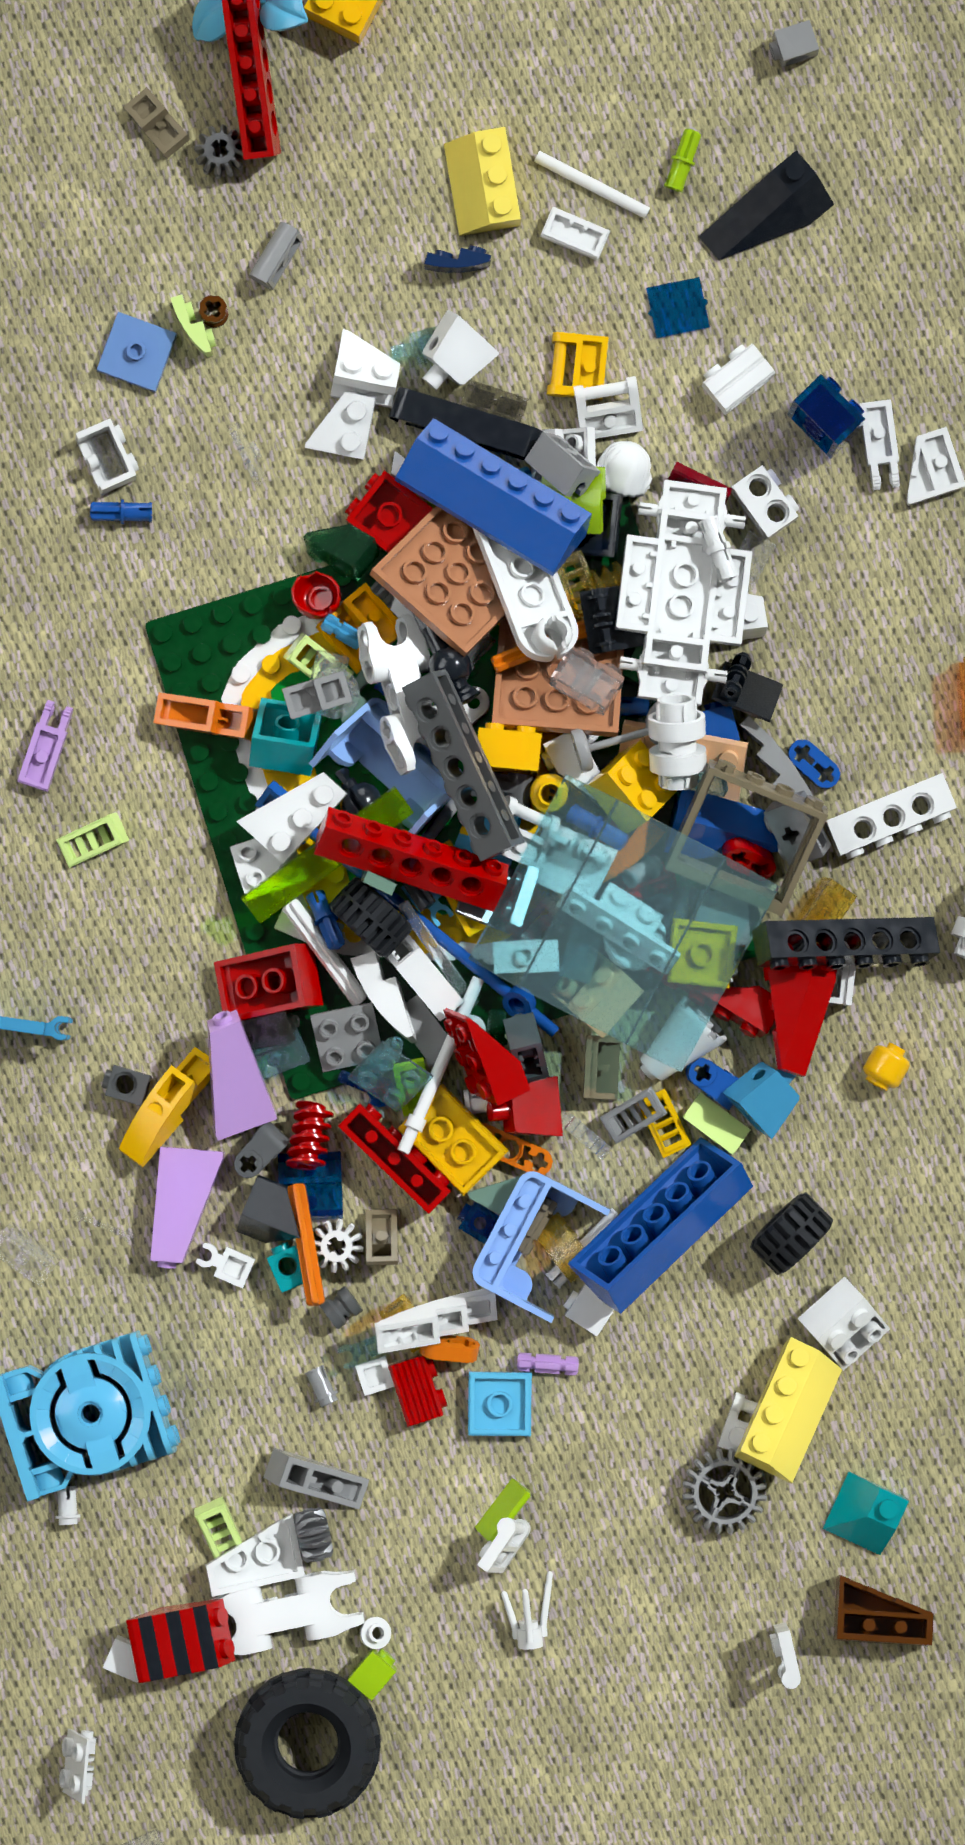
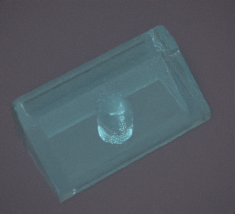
M296 1026L250 1044L264 1080L310 1061L301 1034Z

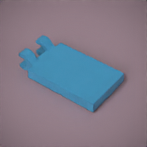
M0 1016V1029L52 1036L57 1040L65 1041L71 1038L70 1035H64L59 1030L62 1023H73V1019L70 1017L58 1016L51 1022L45 1023Z

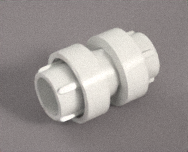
M670 694L661 696L657 699L656 711L648 715L649 738L658 741V745L649 749L650 771L658 775V785L663 789H692L698 785L699 773L705 771L707 767L706 747L697 743L698 739L706 735L705 713L697 710V700L691 695Z

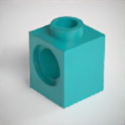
M285 1242L272 1248L273 1255L267 1257V1261L281 1293L303 1284L297 1245L290 1247L289 1243ZM291 1257L296 1261L297 1269L293 1274H284L280 1270L279 1263L282 1258Z

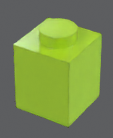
M382 1648L379 1652L371 1649L348 1676L347 1681L372 1701L396 1673L397 1668L393 1665L396 1660Z

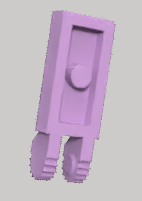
M47 700L40 722L36 723L17 781L46 792L49 791L73 713V708L66 706L62 712L58 729L48 726L55 709V702Z

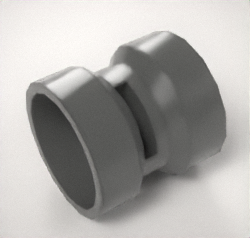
M346 1286L337 1291V1296L334 1297V1300L326 1299L324 1304L320 1305L337 1329L346 1324V1317L357 1316L363 1311Z

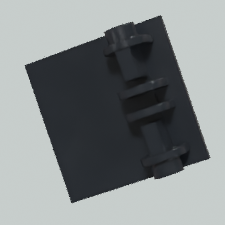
M620 585L579 592L590 655L644 645L646 634L615 630Z
M741 652L734 656L732 663L725 661L722 670H727L726 683L717 682L711 699L724 706L732 707L754 718L770 723L783 684L750 671L752 660L749 654Z

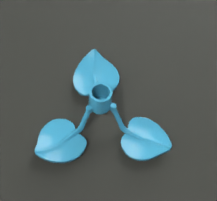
M222 0L199 1L192 21L195 40L213 42L226 34ZM260 0V21L263 27L268 30L284 31L308 22L302 0Z

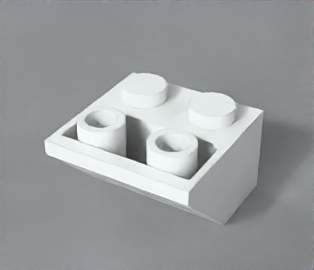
M843 1277L798 1318L843 1371L857 1361L867 1349L878 1342L890 1330L879 1314L846 1277Z

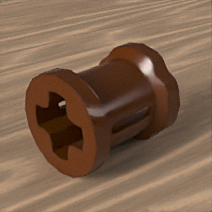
M208 295L200 302L199 313L207 326L217 328L225 324L229 314L227 305L220 296ZM211 305L214 308L219 307L220 315L218 317H215L213 314L209 315L207 308Z

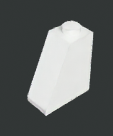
M410 935L387 957L439 1021L446 1018L443 1009L449 1008L455 1012L458 1011L459 1006L464 1002L463 999Z

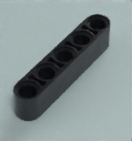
M398 387L388 417L396 422L399 419L406 421L405 425L424 430L434 418L484 449L524 461L543 432L527 424L403 387Z

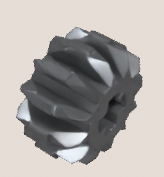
M221 125L220 133H216L215 128L210 126L208 129L211 136L208 137L201 133L199 140L203 144L194 146L195 152L201 154L196 158V162L198 165L205 164L203 172L206 175L215 168L216 179L221 178L222 170H226L228 177H233L232 166L238 170L243 168V164L238 160L243 159L241 139H237L239 135L238 130L233 129L227 135L226 125ZM219 146L222 149V146H226L227 155L222 157V154H220V157H216L215 148Z
M311 1507L295 1513L294 1524L303 1560L306 1562H319L325 1558L332 1557V1539L324 1510L321 1507Z

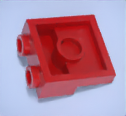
M384 470L380 476L375 473L364 487L368 492L361 501L355 498L345 513L349 515L346 523L388 554L433 508L408 488L396 482L395 478Z

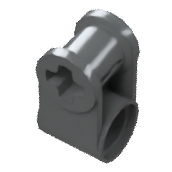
M271 1122L263 1124L235 1158L234 1167L238 1175L244 1178L255 1177L288 1145L289 1138ZM243 1156L246 1158L254 1156L256 1158L254 1165L257 1168L254 1172L250 1169L244 1172L241 1169L243 1162L240 1159Z

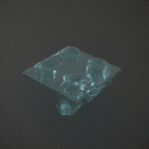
M394 1036L389 1037L385 1042L382 1041L347 1078L396 1112H399L434 1075L401 1054L403 1041L401 1038Z

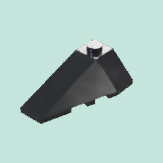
M796 150L715 221L699 238L720 261L771 239H776L784 234L811 225L829 210L834 203L816 172Z

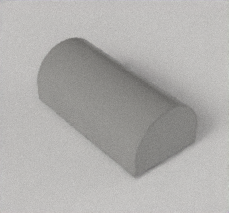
M280 222L250 272L249 277L269 290H273L303 241L299 230L285 222Z

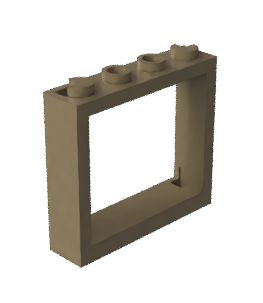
M710 759L665 859V869L783 916L828 817L827 806H824V802L814 796L807 795L804 798L795 794V790L785 784L777 783L775 786L765 782V778L758 773L748 771L746 774L735 769L736 766L726 760L719 759L716 762ZM715 776L812 816L778 892L681 853Z

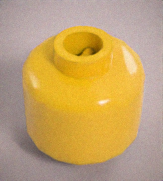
M547 773L538 776L530 787L529 797L531 804L536 810L544 814L560 812L567 806L570 800L568 783L557 774ZM549 788H552V789L554 790L555 794H554V793H550V789H549ZM546 789L547 794L543 797V791ZM549 796L554 797V798L551 799V800H547V798H548Z
M890 1042L887 1047L882 1045L875 1046L863 1066V1071L867 1075L865 1080L884 1091H888L889 1088H897L910 1067L909 1061L903 1057L906 1051Z

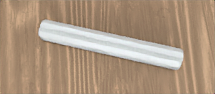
M298 899L288 902L283 908L284 913L353 1006L362 1003L367 997L364 989L337 952L327 948L318 926H315L313 919Z

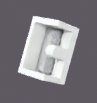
M108 419L76 433L75 440L101 496L136 480L135 472L139 470L133 454H126L122 443L126 442V439L119 425L113 426L111 419Z

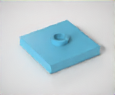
M469 1371L468 1435L531 1436L532 1372Z

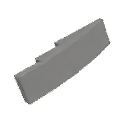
M748 715L739 728L762 747L755 758L778 776L773 785L776 786L777 783H782L795 790L794 793L805 790L807 795L813 796L792 761L774 739Z

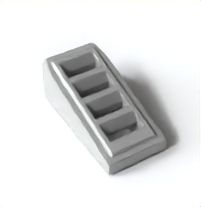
M650 1086L599 1118L615 1144L666 1115L667 1112ZM646 1096L656 1111L653 1115L643 1100ZM636 1102H638L647 1118L645 1120L634 1105ZM627 1108L630 1109L638 1124H634L626 1111ZM618 1113L622 1115L623 1119L628 1125V1130H626L621 1120L619 1119L617 1115Z

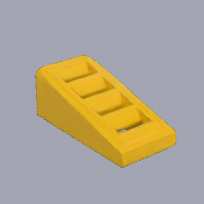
M663 1088L655 1092L660 1101H664L665 1106L663 1107L666 1112H669L671 1117L655 1125L652 1122L647 1126L662 1157L665 1158L690 1146L691 1142L666 1089ZM647 1097L643 1098L648 1107L652 1105ZM636 1102L645 1120L647 1117L638 1102ZM669 1124H675V1129L661 1136L659 1135L657 1130ZM675 1135H680L682 1140L667 1147L664 1146L663 1141Z

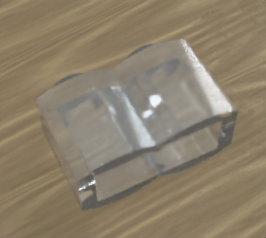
M573 647L564 655L554 670L549 684L562 694L577 700L588 709L604 716L622 688L625 678L621 675L620 669L613 664L606 663L604 665L594 659V655L589 650L583 647L578 649Z

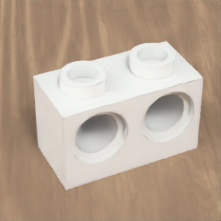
M762 465L731 488L736 500L765 541H767L797 520L799 516L796 511L799 510V507L789 494L784 496L778 487L781 482L772 469L767 471ZM755 481L762 482L766 487V493L763 496H755L750 492L749 485ZM771 507H779L784 512V519L780 522L770 520L767 510Z

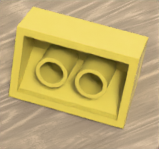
M500 127L476 131L445 143L444 149L459 236L521 226L506 128Z

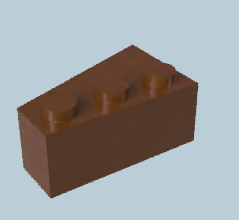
M837 1576L833 1640L932 1646L934 1613L855 1582L845 1576Z

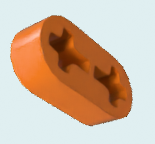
M447 1335L440 1337L441 1343L419 1348V1353L429 1359L473 1363L477 1360L480 1344L469 1337Z

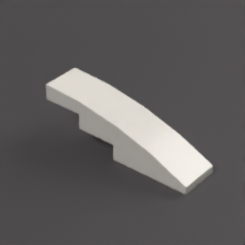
M487 1289L460 1293L413 1307L374 1323L378 1354L441 1343V1336L469 1332V1325L498 1320L496 1295Z

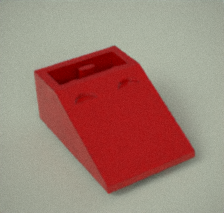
M449 1008L443 1009L446 1020H444L445 1029L448 1035L454 1038L457 1047L454 1049V1053L459 1064L465 1068L467 1074L465 1083L472 1095H476L499 1106L531 1090L522 1064L514 1055L471 1018Z

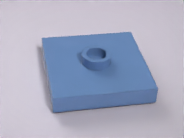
M118 312L98 364L97 372L156 393L177 333Z

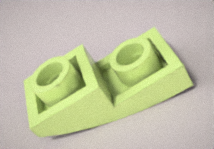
M183 295L171 297L173 308L186 335L207 358L213 356L211 348L216 346L212 328L205 329L203 321L191 324L190 321L196 320L192 303H185Z

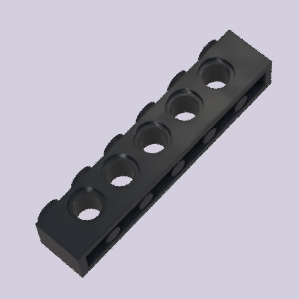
M934 917L765 921L752 930L757 966L770 967L771 971L785 970L789 966H798L799 970H810L823 965H827V969H839L846 965H855V968L863 969L874 964H883L885 968H892L902 963H911L912 967H921L928 965L930 959L940 954ZM788 943L791 944V946L793 947V950L790 949V947L788 946Z

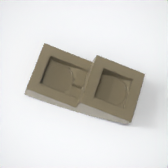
M147 87L123 106L129 116L166 159L190 140L188 134Z

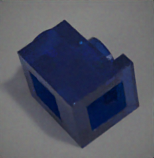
M475 1201L472 1206L466 1203L457 1217V1220L461 1222L458 1228L485 1244L500 1215ZM477 1217H483L486 1220L484 1228L478 1229L474 1226V1220Z

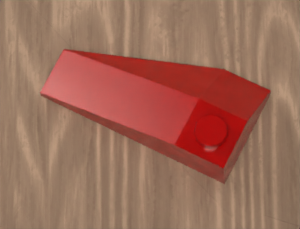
M788 943V946L790 947V949L793 950V947L791 946V944ZM827 965L818 966L810 970H799L798 966H789L785 970L771 971L770 967H764L765 981L770 983L772 999L768 1000L769 1010L774 1011L776 1025L772 1034L777 1069L804 1077L806 1076L836 982L837 969H827Z

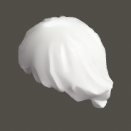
M631 441L614 442L604 450L596 463V467H605L606 491L620 494L623 497H644L647 489H650L652 481L650 473L651 462L647 452L639 444Z

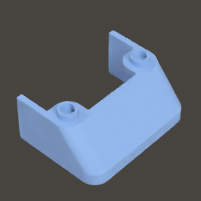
M372 698L332 733L309 764L315 767L327 755L338 765L346 767L353 766L359 761L404 802L398 810L399 817L402 823L407 828H410L408 832L417 835L451 798L444 789V780L439 769L434 766L431 760L430 750L421 743L414 744L415 770L406 775L399 774L385 749L380 732V719L390 715L387 702L379 698Z
M529 1171L524 1173L516 1183L473 1266L472 1273L478 1285L552 1323L554 1319L553 1314L527 1301L532 1289V1280L527 1272L516 1267L522 1254L518 1249L546 1196L557 1203V1208L553 1215L558 1217L570 1214L578 1201L607 1216L610 1209L539 1172Z

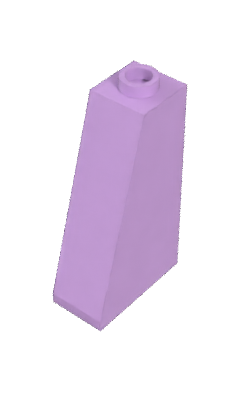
M222 1011L215 1014L212 1019L207 1020L213 1125L217 1140L219 1141L277 1119L238 1011Z
M160 1147L150 1261H158L157 1267L176 1268L177 1263L184 1262L223 1163L225 1152Z

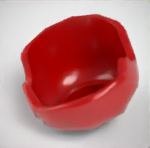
M318 571L306 576L300 575L291 588L294 605L302 615L309 619H323L328 614H333L341 602V592L337 582L333 577Z

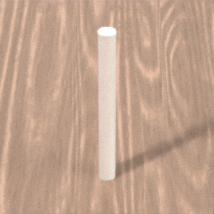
M541 151L538 152L535 158V163L644 219L650 210V207Z

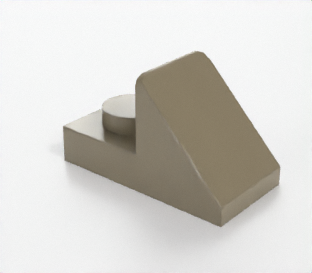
M397 1209L365 1210L366 1266L398 1265Z

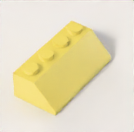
M789 1338L779 1354L734 1456L792 1484L842 1369L821 1351L797 1339Z

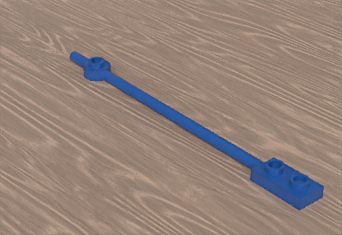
M273 780L267 786L255 806L261 808L288 791ZM316 828L302 844L309 838L316 843L319 829ZM340 863L356 877L361 878V869ZM373 888L391 906L503 997V1007L510 1016L533 1012L537 1026L549 1036L553 1037L560 1027L535 1008L536 999L531 991L522 986H514L512 988L397 893L393 892L392 896Z

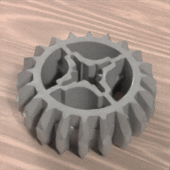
M717 1448L716 1459H712L708 1451L705 1452L704 1457L707 1463L704 1465L696 1458L693 1462L699 1468L697 1473L692 1469H687L686 1471L687 1475L694 1478L693 1482L688 1480L682 1482L683 1487L691 1489V1492L682 1494L683 1500L693 1499V1502L685 1507L687 1512L697 1509L698 1512L693 1516V1520L698 1522L705 1517L706 1519L703 1523L705 1530H708L712 1522H714L715 1533L720 1534L722 1524L726 1525L728 1534L733 1533L732 1524L736 1522L740 1530H744L745 1524L742 1519L747 1517L749 1522L754 1523L756 1519L750 1512L752 1510L757 1513L763 1512V1508L757 1505L756 1501L767 1500L766 1495L758 1493V1490L767 1488V1483L756 1482L757 1479L764 1475L763 1471L757 1470L752 1473L751 1470L755 1466L749 1463L745 1465L743 1464L744 1461L739 1458L737 1460L734 1459L735 1450L732 1448L728 1450L727 1457H723L722 1449ZM732 1466L722 1479H713L705 1475L715 1467ZM740 1471L744 1472L749 1479L751 1488L749 1498L736 1490V1482ZM730 1481L732 1486L729 1489L738 1498L732 1495H725L723 1499H719L718 1495L720 1493L716 1491V1487L711 1485V1483L724 1487ZM700 1484L706 1486L714 1493L709 1511L700 1502ZM728 1503L744 1506L741 1511L734 1515L717 1516L719 1511Z

